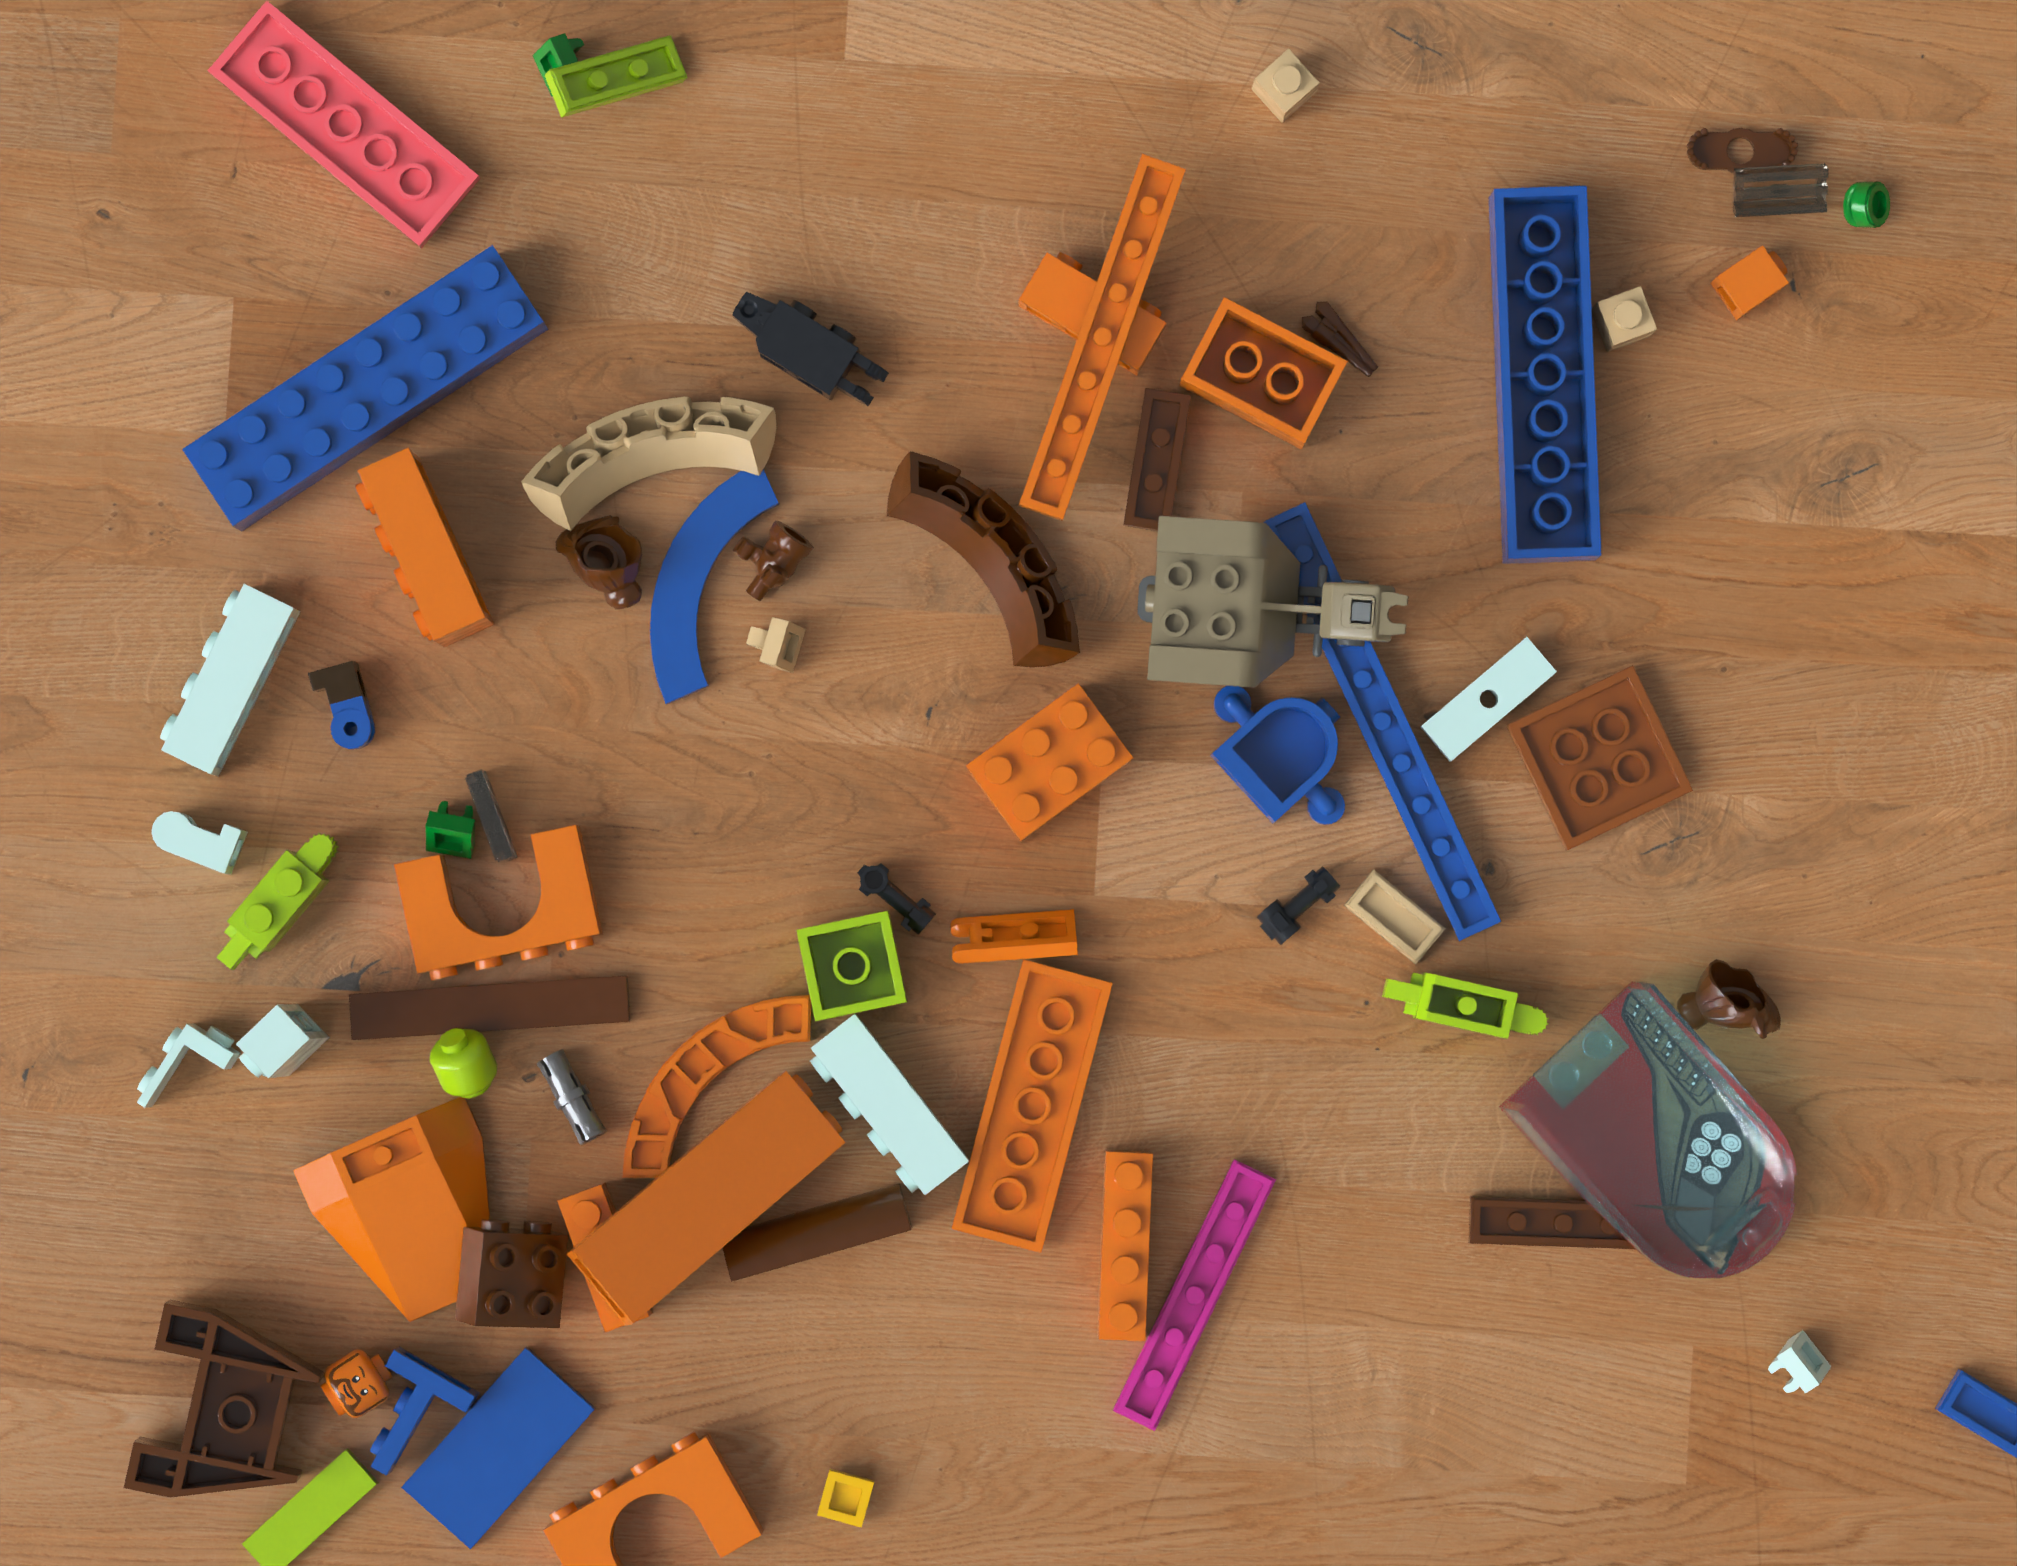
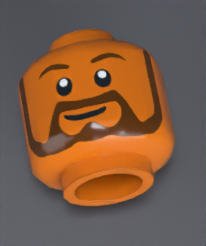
M355 1349L325 1369L324 1378L326 1382L320 1386L339 1416L346 1413L348 1416L357 1419L389 1398L390 1390L386 1381L393 1378V1375L385 1367V1362L379 1353L370 1358L362 1349Z

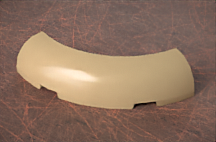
M686 396L636 405L589 424L586 428L587 433L572 441L563 448L562 445H557L531 469L521 482L529 499L545 516L571 531L584 515L606 497L633 482L658 473L690 467H720L745 471L760 476L768 462L775 441L777 428L775 410L773 407L731 397H721L720 402H692Z

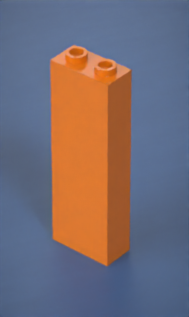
M787 1071L779 1074L566 1253L626 1326L635 1323L846 1143L839 1135L843 1130L838 1121L828 1111L824 1110L821 1113L809 1099L813 1096L811 1089L801 1077L796 1074L791 1077Z

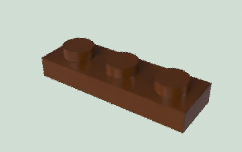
M1145 388L1123 526L1158 532L1159 516L1172 517L1191 395Z

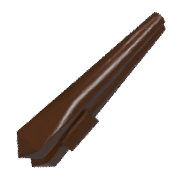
M1327 301L1317 302L1315 313L1322 319L1321 322L1313 315L1302 317V328L1310 333V336L1321 345L1329 347L1366 376H1371L1372 372L1378 368L1376 363Z

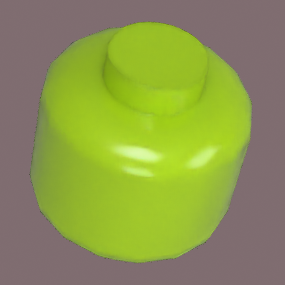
M461 1028L448 1030L442 1034L431 1049L430 1063L443 1090L452 1096H460L462 1098L477 1097L488 1090L497 1074V1063L484 1035L476 1030Z

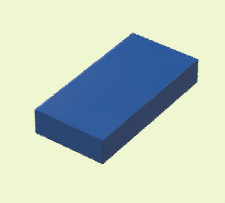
M1958 1369L1935 1409L2017 1458V1403Z

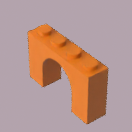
M572 825L531 834L541 883L540 902L535 914L526 925L504 936L492 937L479 933L462 919L455 905L444 855L439 854L394 864L417 974L429 973L430 979L433 981L458 975L456 966L475 963L476 971L502 966V956L520 953L521 961L548 956L547 947L561 943L566 944L567 951L593 946V936L603 935L580 826Z
M694 1431L673 1443L671 1447L674 1453L658 1462L655 1455H652L630 1468L634 1475L633 1477L619 1485L612 1478L591 1490L590 1494L593 1499L577 1508L574 1501L552 1512L549 1514L552 1523L547 1525L543 1531L563 1566H624L617 1554L614 1543V1528L617 1518L627 1504L639 1497L650 1494L669 1495L687 1504L698 1517L720 1558L761 1536L764 1529L710 1434L708 1433L698 1438Z

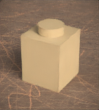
M1287 49L1254 79L1252 91L1283 123L1317 92L1319 81L1292 51Z
M1641 286L1601 300L1592 308V314L1606 352L1648 338L1657 330Z

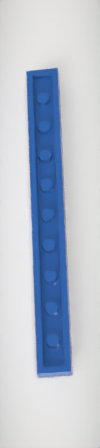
M1305 502L1264 521L1300 562L1299 586L1317 587L1318 568L1323 564L1328 568L1327 582H1341L1342 579ZM1304 596V605L1321 606L1322 597H1315V604L1308 603V597ZM1307 614V617H1314V624L1320 625L1321 615ZM1323 638L1322 649L1458 940L1461 941L1500 923L1501 919L1371 641H1365V646L1362 647L1337 645V639Z

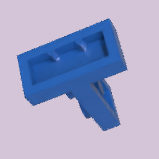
M400 1346L393 1350L385 1367L415 1383L416 1387L414 1390L409 1387L405 1388L393 1409L394 1412L399 1414L391 1431L383 1427L370 1449L371 1453L377 1455L370 1467L386 1476L393 1471L435 1395L466 1413L471 1409L480 1393Z

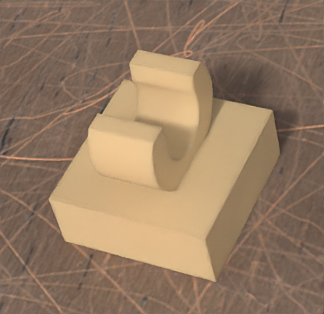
M772 617L768 631L751 626L746 644L762 650L759 662L793 673L806 629L789 621Z

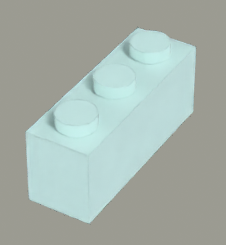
M277 1004L236 1045L244 1052L239 1057L240 1061L251 1073L258 1078L261 1075L268 1078L290 1076L330 1037L298 1004Z

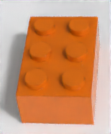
M1224 297L1185 370L1179 386L1302 449L1348 361Z
M1078 683L967 764L966 769L1019 841L1022 842L1130 763L1133 757Z

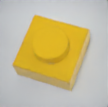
M830 1468L817 1516L862 1528L874 1480Z

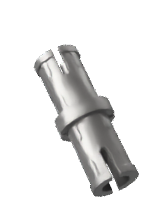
M559 1050L539 1061L537 1066L546 1078L556 1098L553 1103L557 1110L562 1109L573 1128L579 1144L583 1145L604 1134L607 1130L594 1111L587 1096L590 1091L585 1084L581 1085L570 1066L564 1050Z

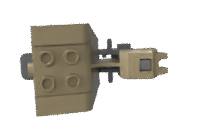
M1159 516L1156 576L1143 578L1139 585L1138 615L1143 621L1152 623L1147 680L1256 687L1294 656L1295 633L1314 634L1312 653L1315 657H1319L1322 654L1323 638L1337 639V645L1364 647L1365 641L1390 642L1392 635L1406 634L1407 625L1393 623L1389 619L1388 614L1393 606H1408L1409 596L1395 593L1393 586L1369 584V581L1341 580V582H1327L1328 568L1324 564L1318 568L1317 587L1299 586L1300 562L1266 523ZM1304 596H1307L1308 603L1315 604V597H1322L1321 606L1304 605ZM1303 613L1321 615L1320 625L1314 624V617H1307L1306 624H1302Z

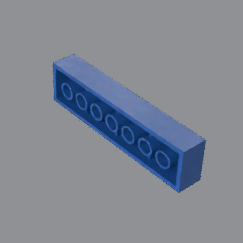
M1587 186L1494 189L1488 199L1503 564L1595 561L1601 556Z
M491 245L182 450L232 526L242 532L549 329L497 250Z

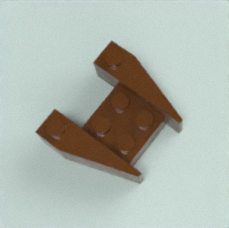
M171 1299L164 1303L154 1350L200 1359L182 1445L140 1436L133 1443L124 1488L171 1498L297 1483L302 1474L301 1469L276 1464L294 1381L299 1379L319 1383L323 1378L324 1372L217 1309Z

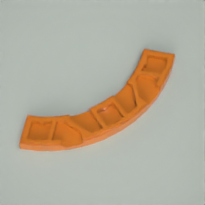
M810 995L785 996L763 1000L739 1008L716 1019L682 1044L658 1071L638 1106L629 1130L624 1153L622 1178H657L671 1166L675 1141L689 1109L708 1084L726 1068L740 1059L768 1047L791 1042L811 1041L812 1004Z

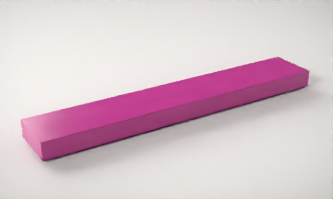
M1233 1159L1114 1405V1412L1153 1431L1156 1430L1276 1179Z

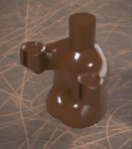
M776 520L769 531L770 539L766 542L764 548L743 536L733 549L734 552H737L738 557L743 560L750 559L756 565L757 576L746 591L758 601L763 599L770 588L782 586L795 573L800 560L809 555L814 548L796 530Z

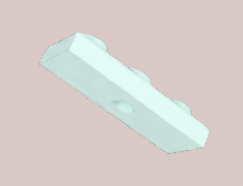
M1526 637L1421 725L1420 728L1451 762L1557 671L1530 639ZM1488 691L1495 696L1496 702L1492 708H1486L1481 704L1480 696L1482 692Z

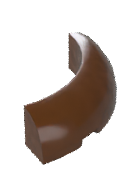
M910 451L899 464L892 480L888 496L887 516L904 520L937 536L958 552L975 569L989 588L1003 615L1012 647L1013 666L1030 668L1052 666L1066 662L1079 654L1078 628L1070 599H1064L1061 587L1054 575L1057 572V566L1029 524L992 489L988 488L983 491L969 480L959 476L961 474L960 469L935 458Z

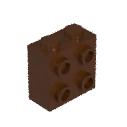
M482 1219L481 1227H464L455 1320L473 1326L560 1328L568 1235L551 1231L552 1223L542 1221H524L523 1229L509 1228V1221Z

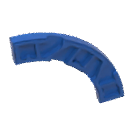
M764 469L760 476L740 471L719 485L687 518L672 541L664 558L653 595L650 640L656 678L666 705L709 686L702 669L698 649L697 615L700 599L708 576L715 564L714 562L728 542L752 520L779 505Z

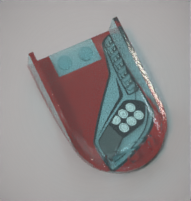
M1630 982L1499 1106L1530 1143L1587 1203L1645 1258L1664 1270L1689 1278L1717 1279L1738 1274L1749 1269L1767 1256L1778 1244L1789 1226L1796 1204L1793 1203L1795 1189L1794 1175H1797L1788 1141L1771 1117L1654 984Z

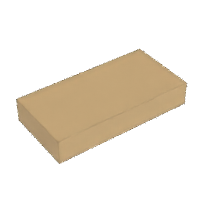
M1372 870L1344 905L1414 964L1419 962L1446 929L1375 870Z

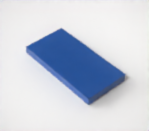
M525 1347L401 1488L471 1549L596 1408L531 1349Z

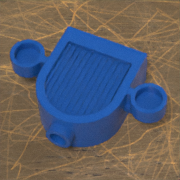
M1226 686L1222 688L1215 696L1214 711L1221 720L1227 723L1238 722L1241 728L1210 755L1272 824L1304 795L1308 799L1307 811L1313 821L1322 825H1329L1338 821L1345 810L1343 796L1337 790L1329 787L1323 788L1318 783L1332 768L1338 750V738L1334 723L1340 719V716L1333 707L1323 698H1320L1315 704L1301 698H1282L1270 702L1255 714L1251 710V699L1245 689L1240 686Z

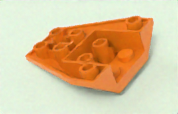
M458 1097L293 1170L311 1213L409 1322L457 1301L463 1228L481 1227L482 1219H490L483 1136L466 1098Z

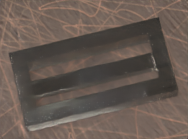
M1826 163L1734 168L1733 213L1735 217L1827 212L1826 195H1828V185L1826 180L1829 175V169ZM1816 179L1815 184H1774L1764 187L1744 188V183ZM1815 196V197H1808V198H1790V199H1772V200L1743 201V200H1749V199H1767V198H1786V197Z
M481 769L467 774L465 779L495 861L505 863L518 858L487 772Z

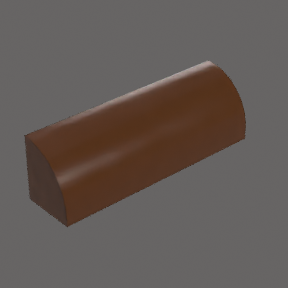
M900 1183L748 1226L723 1247V1252L732 1282L912 1230V1225Z

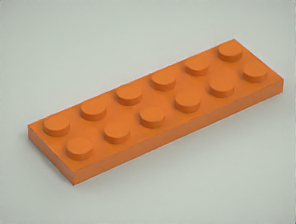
M1023 959L954 1217L953 1230L1039 1253L1042 1252L1113 983Z

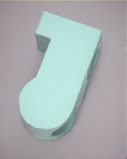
M173 811L161 814L152 826L153 840L164 851L229 875L232 874L248 833L232 825L224 824L221 833L217 834L197 826L190 816Z

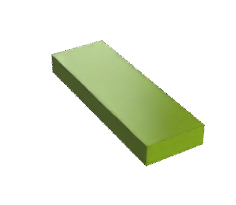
M671 35L550 69L545 74L561 118L680 84L688 78Z
M347 1448L247 1538L242 1545L261 1566H287L379 1482Z

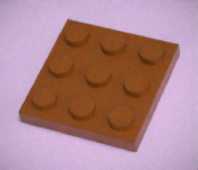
M1633 665L1506 725L1566 851L1693 791Z

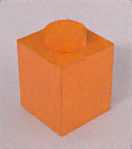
M1762 245L1718 275L1710 284L1737 321L1782 290L1789 283L1785 278L1788 271L1781 258L1774 251L1768 253Z

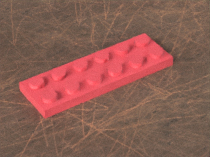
M268 1L261 6L208 69V72L421 249L480 180L478 174Z

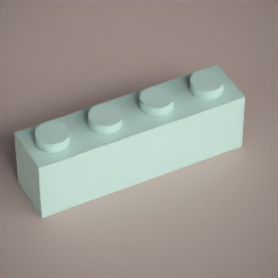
M243 584L240 592L233 590L228 597L222 612L227 618L220 632L213 631L206 641L202 651V656L206 658L199 675L193 672L188 678L181 693V697L186 699L178 716L172 714L169 717L160 736V739L165 741L161 749L162 751L218 777L300 614L299 610L246 584Z
M857 1014L852 1015L811 1047L816 1055L810 1060L813 1067L826 1083L832 1078L836 1080L845 1092L838 1097L854 1119L863 1115L873 1128L867 1136L883 1156L891 1151L898 1160L901 1167L895 1172L911 1193L919 1188L924 1195L928 1194L969 1162L965 1153Z

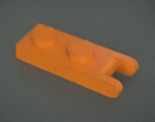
M1074 909L963 917L953 919L950 923V930L953 936L970 937V943L957 944L952 948V959L956 963L1078 955Z

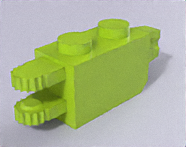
M318 833V835H313V838H309L310 841L305 842L297 853L290 850L284 852L227 920L230 925L224 933L231 940L216 957L230 970H235L249 953L255 959H258L263 952H270L330 882L322 873L331 864L332 858L336 857V853H339L337 851L339 848L337 846L338 841H335L334 837L331 838L330 835L326 836V834L321 835V833Z
M1412 973L1410 983L1386 979L1382 997L1406 1002L1403 1013L1413 1015L1412 1018L1504 1039L1509 1038L1510 1031L1530 1035L1535 1033V1035H1538L1539 1032L1543 1033V1029H1546V1025H1548V1018H1546V1013H1543L1542 1009L1516 1003L1518 997L1516 992L1431 973Z

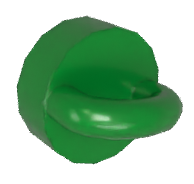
M1857 182L1852 184L1845 193L1843 201V213L1847 223L1851 226L1862 228L1881 227L1885 223L1890 212V196L1885 185L1881 182Z

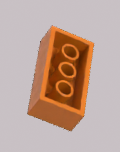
M408 447L357 470L362 482L355 485L365 509L367 511L370 510L372 515L377 514L381 525L374 527L384 551L386 553L389 552L391 557L396 556L400 567L393 571L404 595L408 594L410 599L415 598L419 610L412 613L423 637H427L429 641L434 640L443 647H446L495 625L420 457Z

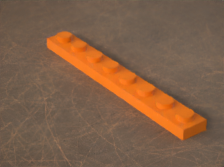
M1145 154L1141 155L1019 503L1021 507L1061 521L1064 519L1186 169Z

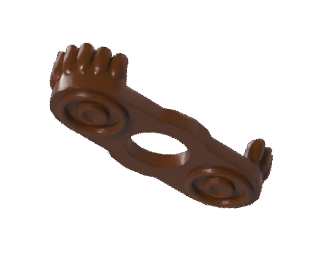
M1703 128L1701 131H1696L1690 137L1687 144V155L1690 162L1699 169L1728 170L1731 173L1744 174L1752 170H1781L1784 167H1788L1795 160V156L1798 153L1796 149L1798 143L1795 141V136L1790 135L1789 131H1784L1782 128H1778L1775 132H1753L1745 128H1736L1729 132H1708L1706 128ZM1742 138L1750 142L1753 147V157L1749 162L1738 164L1729 158L1727 148L1732 140Z

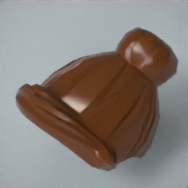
M604 516L577 524L571 531L566 529L560 533L555 542L556 551L567 557L573 571L587 586L599 592H604L607 604L615 609H624L640 601L642 589L635 581V578L641 567L642 547L637 537L619 525V517Z
M1716 959L1708 965L1700 977L1696 992L1684 993L1677 1001L1679 1015L1683 1022L1691 1029L1697 1030L1708 1022L1727 1029L1753 1027L1759 1037L1764 1039L1767 1038V1034L1780 1030L1781 1017L1777 1006L1756 983L1753 974L1747 969L1732 968L1721 960Z

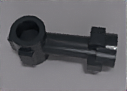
M882 863L878 866L870 867L863 865L857 872L861 883L859 890L866 896L870 894L880 896L905 917L900 925L908 931L912 929L919 935L936 915L929 908L931 904L924 898L916 903L888 880L887 874L889 869Z
M1323 866L1316 872L1313 869L1304 877L1308 885L1284 906L1276 899L1257 916L1262 923L1260 928L1271 940L1275 938L1280 945L1283 944L1301 928L1296 921L1299 916L1320 898L1328 903L1336 896L1334 892L1340 888V885Z

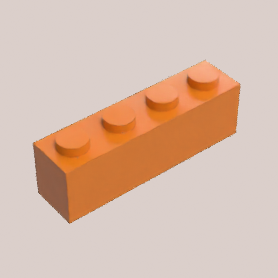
M1105 1150L1098 1339L1146 1341L1152 1152Z

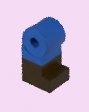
M349 661L308 673L313 691L321 692L326 690L334 717L330 726L334 741L341 747L353 750L368 746L375 735V723L358 662Z

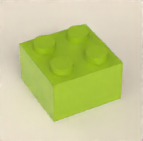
M889 911L796 930L815 1021L908 1002Z

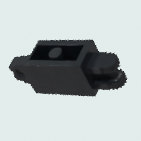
M746 292L733 311V318L756 336L758 351L762 359L829 400H832L836 392L840 390L867 407L870 405L874 397L870 395L869 391L845 379L853 365L864 371L867 376L874 380L884 382L889 374L885 369L860 354L859 348L853 345L856 340L855 336L835 324L830 329L814 321L817 313L796 300H793L791 305L779 300L778 304H774Z

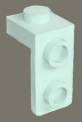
M186 1024L183 1030L176 1027L163 1046L162 1050L168 1053L158 1069L152 1066L139 1083L137 1090L142 1092V1095L137 1103L144 1108L154 1105L189 1048L220 1068L231 1069L241 1054L231 1047L235 1040L213 1026H210L208 1031H205L196 1024Z

